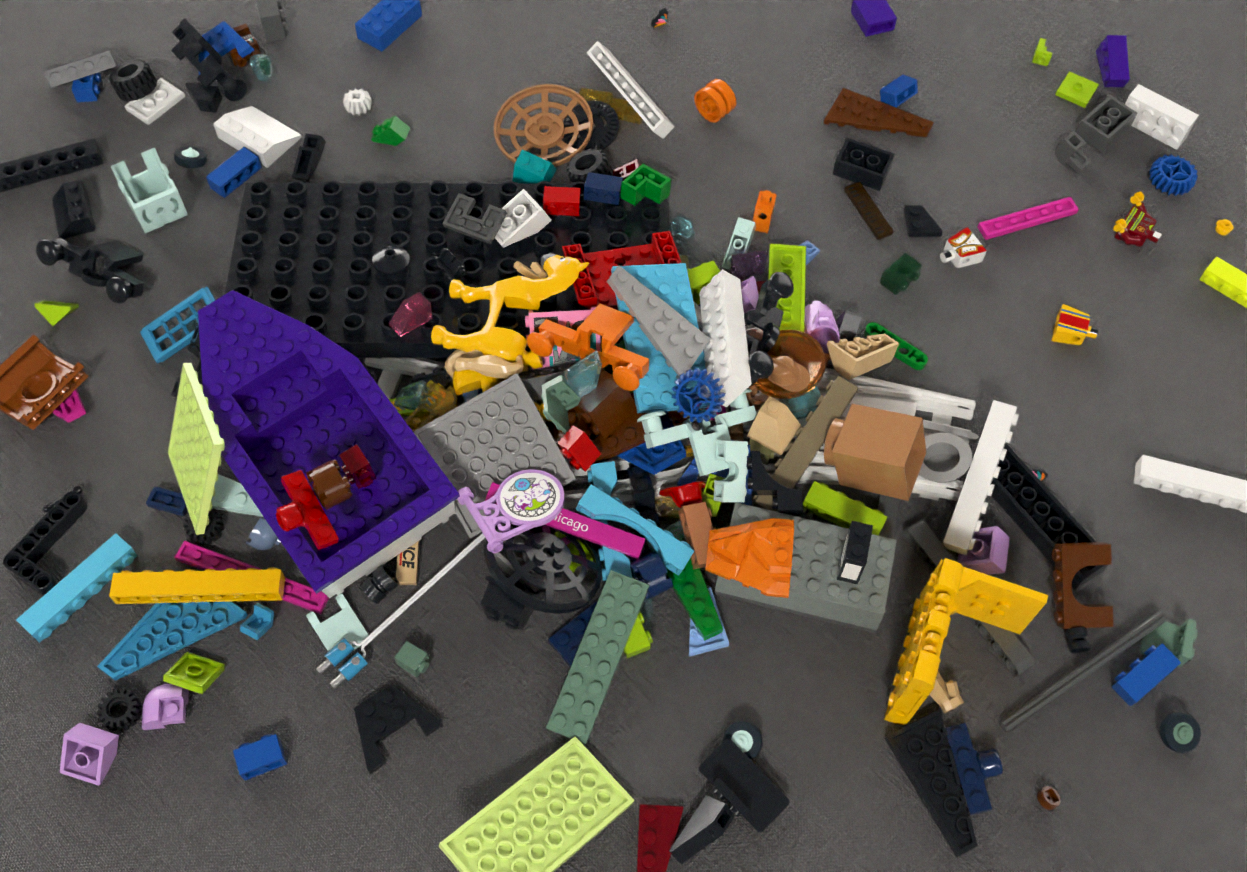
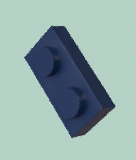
M154 486L146 501L148 507L183 517L187 512V507L181 493Z

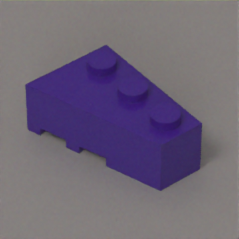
M1107 35L1096 49L1104 87H1124L1130 80L1127 36Z

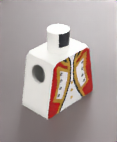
M967 227L946 241L944 252L940 254V259L943 263L951 261L955 267L961 268L982 262L987 250Z

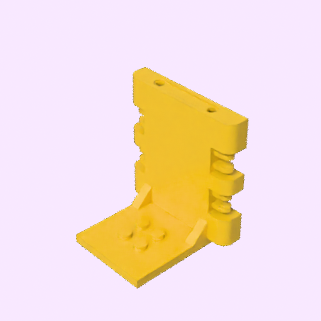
M947 558L941 559L921 591L920 597L916 598L914 602L913 613L908 624L910 635H906L903 642V647L906 649L900 655L898 661V670L900 672L895 674L892 685L896 687L888 698L884 720L899 725H906L934 689L941 661L939 657L951 621L950 615L958 613L1021 634L1047 603L1048 595L963 567L956 561Z

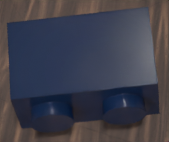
M588 172L584 185V200L619 205L623 177Z

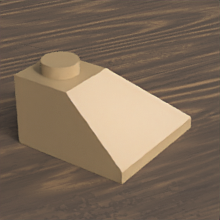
M769 396L760 408L747 437L782 455L801 424L786 405Z

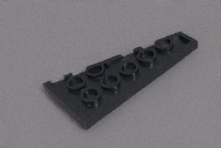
M941 709L886 736L885 740L953 853L958 858L978 845L971 819L968 817L965 805L966 800L961 791V782L956 763L947 739V730L942 720L943 715Z

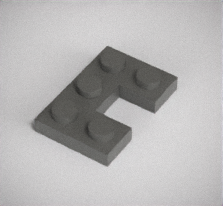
M458 193L442 223L443 226L492 244L507 215L506 210L489 205L482 220L469 215L476 203L475 199Z

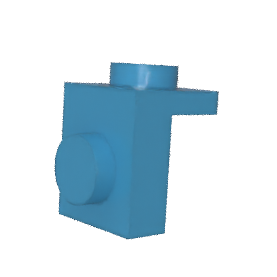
M259 603L255 604L254 613L240 625V632L258 640L273 626L274 611Z

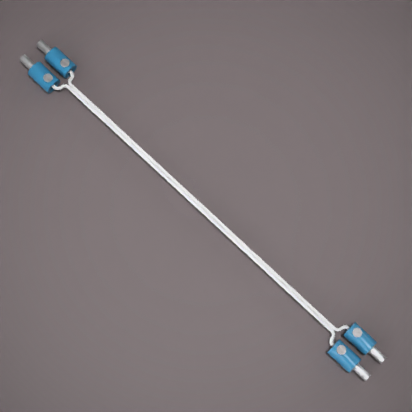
M483 533L361 643L356 641L348 642L343 638L325 654L326 660L316 670L322 674L330 665L336 667L354 650L351 644H355L356 646H361L363 656L357 652L338 669L340 674L329 684L335 689L343 680L347 679L350 681L368 664L364 659L366 657L364 647L485 538Z

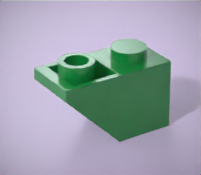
M394 115L390 119H385L381 125L374 127L371 141L397 146L406 140L410 127Z

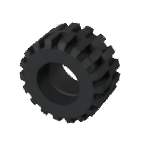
M144 60L126 62L113 70L109 77L111 85L123 101L141 99L150 94L157 86V79L148 63Z
M596 148L584 150L576 154L575 157L571 158L566 168L572 183L586 182L588 172L613 176V169L605 152Z

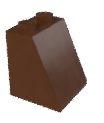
M601 368L593 376L578 404V408L581 411V418L589 424V431L594 436L599 435L606 439L636 410V404L630 392L620 388L615 383L613 375Z

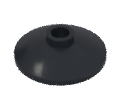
M386 246L375 252L372 263L374 268L381 273L396 274L408 267L410 257L408 252L401 247Z

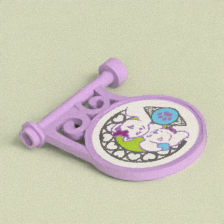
M535 469L522 470L510 475L501 483L496 494L484 502L474 503L472 501L474 494L468 487L458 490L460 497L457 498L461 505H466L488 541V551L492 553H498L503 549V541L534 527L551 522L561 512L565 500L564 489L559 480L548 472ZM479 510H483L486 516H482ZM511 524L519 526L515 529L510 530Z

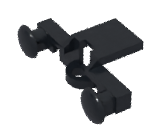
M184 18L180 22L181 24L172 31L178 38L179 43L171 51L179 60L186 57L201 73L197 79L205 88H208L217 80L225 89V97L229 101L241 100L247 92L245 82L234 80L221 66L222 57ZM207 50L209 55L200 63L195 57Z
M62 238L51 241L43 239L36 246L38 259L44 265L52 266L59 260L69 263L68 271L80 277L85 283L98 287L106 286V293L114 303L121 304L127 298L142 296L144 282L116 267L141 262L143 254L116 240L88 246L84 250ZM100 255L106 257L104 274L95 271L96 259Z
M783 272L773 273L770 279L762 284L756 309L744 313L745 329L747 325L752 324L764 331L761 341L746 333L752 384L757 382L759 378H768L774 371L772 358L767 352L771 350L778 339L784 313L776 308L780 298H788L794 291L791 278Z

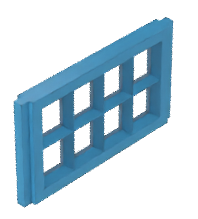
M208 287L201 288L142 328L140 333L156 363L165 361L191 343L194 331L190 333L186 325L195 319L198 322V312H196L193 304L202 298L206 305L216 300ZM190 308L193 315L183 321L179 314ZM176 316L180 324L169 330L166 323ZM163 326L166 333L156 339L152 332ZM183 329L186 336L176 342L173 334ZM169 337L173 345L162 351L159 343Z

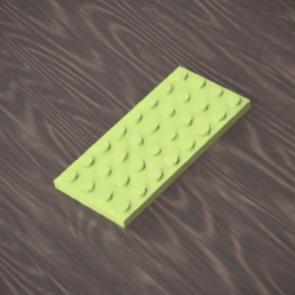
M575 736L440 842L439 848L459 872H554L628 809L635 800Z

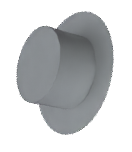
M934 433L925 437L927 453L919 472L921 477L937 483H947L959 478L969 469L972 462V451L967 442L961 437L950 433Z

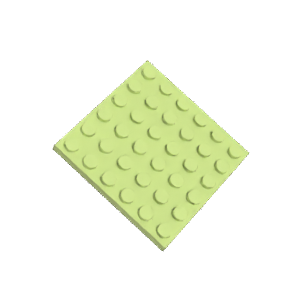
M183 363L168 455L195 533L199 535L204 534L206 526L209 525L208 514L212 510L211 499L212 496H215L214 485L218 481L217 470L218 466H221V451H224L225 443L224 439L220 438L218 425L214 423L213 411L209 410L208 398L204 397L203 385L199 384L197 371H194L192 363Z

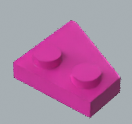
M75 389L52 414L68 423L85 415L86 411L78 390Z

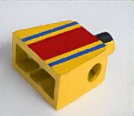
M1062 304L1057 314L1051 341L1081 345L1086 336L1095 339L1099 328L1089 326V314Z

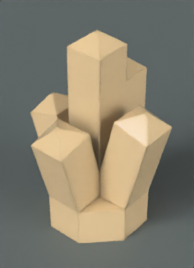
M517 261L514 263V268L524 275L523 277L530 279L548 277L538 262H532L530 266L532 269Z
M938 671L934 689L929 695L937 702L945 714L963 704L964 701L959 694L957 682L953 680L945 682Z

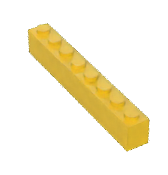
M274 567L267 568V570H258L256 568L237 570L228 568L222 571L215 569H205L204 571L186 569L177 572L173 570H163V572L144 570L142 572L122 571L121 573H113L109 597L115 604L283 600L285 576L281 569Z

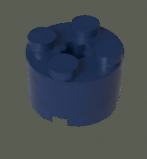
M655 551L630 564L633 578L650 585L645 600L673 588L671 578L666 579L668 571Z

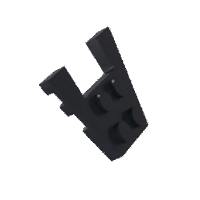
M392 684L354 708L365 762L370 774L387 763L376 744L414 719L426 737L443 726L439 719Z

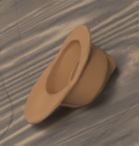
M789 356L772 358L774 371L768 377L769 381L790 392L802 391L809 385L810 373L804 366L794 362Z

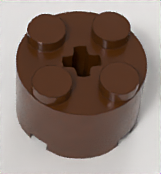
M335 459L306 472L309 482H314L312 484L313 490L326 510L353 496L350 490V483L346 476H341L339 472L341 470Z

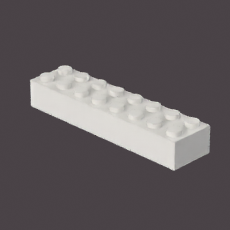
M722 269L706 287L701 289L699 296L702 332L710 338V341L704 348L705 369H707V375L711 372L714 373V380L720 378L717 384L724 385L720 392L726 393L721 399L725 401L723 406L727 407L752 383L740 279Z

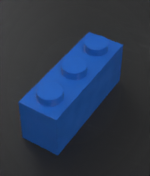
M243 147L206 176L210 188L225 198L258 172L262 166L259 157Z
M1163 643L1158 647L1152 645L1144 652L1145 658L1142 660L1137 658L1129 665L1131 670L1128 673L1122 671L1114 678L1116 683L1112 688L1129 706L1137 703L1181 664Z

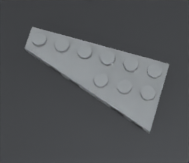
M619 265L606 282L620 301L625 302L630 309L628 312L632 317L635 316L640 323L639 327L655 349L660 351L665 357L666 364L676 372L677 379H680V375L682 373L686 374V371L690 370L710 341V338Z

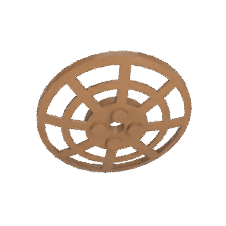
M555 84L535 85L515 93L501 106L494 121V137L502 154L513 163L516 162L517 159L515 158L519 156L521 150L528 151L532 147L541 149V155L536 156L544 160L558 157L565 152L570 153L569 156L552 162L557 167L569 162L571 158L581 153L587 146L593 133V116L586 100L574 90ZM541 93L542 102L532 104L525 109H522L517 104V102L528 96ZM548 93L562 94L572 98L567 107L560 103L548 102ZM577 104H580L586 112L587 123L579 125L577 117L572 111ZM512 108L518 115L513 120L511 128H500L504 116ZM542 108V113L532 117L528 115L529 112ZM549 108H556L562 110V112L557 116L549 113ZM570 116L574 126L564 128L563 120ZM523 118L527 122L524 130H516L518 123ZM542 129H548L545 133L541 132ZM588 129V134L583 144L578 149L573 148L572 146L577 140L579 131ZM574 133L568 144L561 141L564 134ZM500 135L510 136L516 151L508 154L502 145ZM516 136L526 137L528 143L520 147L516 141ZM557 145L562 149L556 153L548 155L549 148H552Z

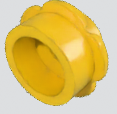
M1224 219L1216 222L1215 230L1220 235H1227L1234 227L1229 220Z

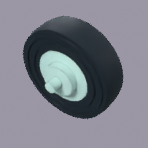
M180 147L175 150L174 160L182 167L199 168L206 164V153L196 147Z
M739 721L731 724L723 736V741L731 739L750 760L755 758L761 751L763 744L761 732L750 722Z

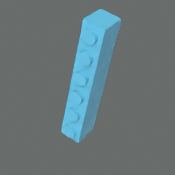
M115 533L17 618L16 621L40 643L43 639L48 638L52 631L60 624L65 623L69 616L77 609L82 608L87 600L99 593L102 587L112 580L113 573H119L126 566L132 564L138 555L129 544Z

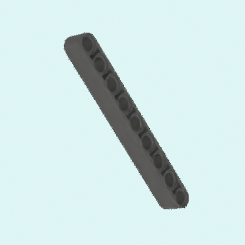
M920 520L903 531L907 542L932 573L941 559L947 558L956 561L924 521ZM967 617L1011 674L1018 676L1034 666L1033 657L1012 631Z

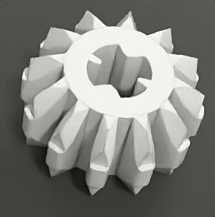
M355 88V90H349V93L344 94L343 104L347 112L352 113L353 116L355 114L360 116L361 113L366 114L368 110H371L372 100L368 91H363L362 88L359 90Z

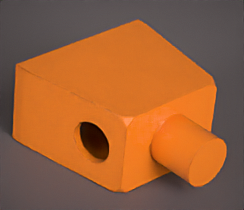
M769 190L759 192L753 216V222L756 224L755 231L769 232L777 197L775 193ZM761 213L766 214L765 219L760 218Z

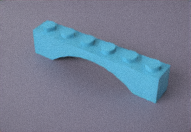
M615 461L592 464L590 471H587L588 483L592 482L593 486L603 488L609 496H611L617 485ZM596 520L608 525L607 520ZM601 546L602 549H598L599 560L604 562L605 568L602 569L603 581L607 580L610 570L632 578L630 561L623 553Z
M591 484L577 504L576 510L588 518L616 521L637 530L650 542L665 567L678 576L694 553L691 545L687 542H680L674 538L670 531H663L657 527L654 521L643 518L634 508L624 506L620 499L610 497L599 486Z

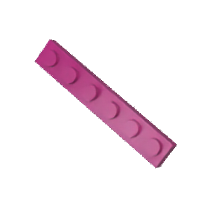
M1067 197L980 222L977 228L984 239L988 240L1077 214L1079 209L1072 198Z

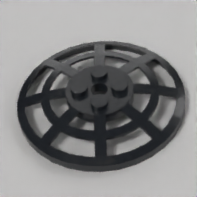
M511 524V527H512L513 529L519 527V526H516V525ZM547 525L541 526V533L533 534L529 530L521 533L528 538L525 544H513L514 537L506 540V543H503V549L501 550L506 551L508 560L516 571L507 579L499 568L494 553L488 551V541L485 539V562L496 583L513 599L534 610L554 614L570 613L586 606L600 588L602 568L599 557L588 540L555 529L565 535L564 538L560 539L551 534L550 528L553 527ZM578 539L585 545L594 562L586 558L582 546L577 541ZM573 542L580 556L571 554L567 545ZM514 552H522L523 559L526 562L525 565L521 567ZM571 561L582 565L577 577L569 569ZM587 567L597 572L596 582L589 593L586 592L581 584L586 575ZM533 570L537 574L545 576V582L531 576L529 572ZM565 574L570 581L564 584H554V577ZM523 578L532 585L545 589V601L524 593L514 584ZM575 587L581 596V599L573 602L553 603L554 591H566Z

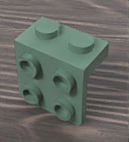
M560 375L542 385L543 394L541 397L544 403L543 414L546 419L551 420L558 430L566 434L570 429L568 410L577 406L583 395L563 375Z
M1187 619L1181 626L1165 621L1142 638L1140 653L1145 655L1144 652L1152 645L1158 647L1163 643L1181 662L1178 667H1182L1188 660H1192L1195 649L1192 646L1198 635V630H1196L1197 621Z

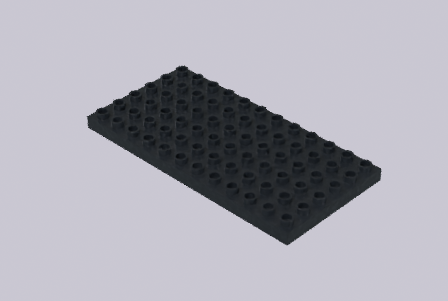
M258 180L252 183H245L225 294L234 290L307 324L357 358L449 357L458 349H446L443 345L432 343L433 327L435 325L444 326L447 331L456 335H468L478 332L487 322L490 312V300L481 299L465 303L461 298H451L449 286L452 280L447 277L445 270L437 266V261L432 257L433 255L439 257L440 251L443 248L449 249L456 256V259L466 267L467 274L462 277L465 280V283L462 282L465 286L474 288L490 286L497 281L520 275L524 276L514 268V263L517 261L532 269L530 267L532 262H538L541 266V257L545 254L554 253L564 256L562 246L581 244L584 254L651 244L652 233L670 231L667 198L658 204L644 197L635 206L621 199V197L619 205L584 200L585 182L580 181L572 184H552L547 181L537 184H517L512 181H506L502 184H491L478 181L468 183H445L443 181L432 183H410L408 181H399L397 183H375L373 181H363L361 183H339L337 181L304 183L298 180L289 183H268ZM544 186L580 188L579 216L548 215L551 221L538 233L504 248L495 238L492 244H488L445 228L442 224L458 193L475 199L476 203L469 215L482 220L489 205L502 209L523 189L543 209ZM398 246L408 252L410 263L402 272L384 274L374 268L372 263L373 255L383 247ZM572 284L566 290L541 300L539 309L533 310V313L590 309L578 303ZM503 302L495 327L511 329L520 333L526 339V335L530 334V327H526L525 316H529V309L509 308ZM622 335V337L616 342V344L619 343L621 340H624L623 335ZM600 336L601 352H602V336ZM526 345L525 350L530 352L531 349Z

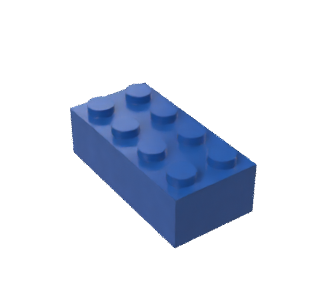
M381 0L355 23L357 38L382 52L422 16L420 0Z

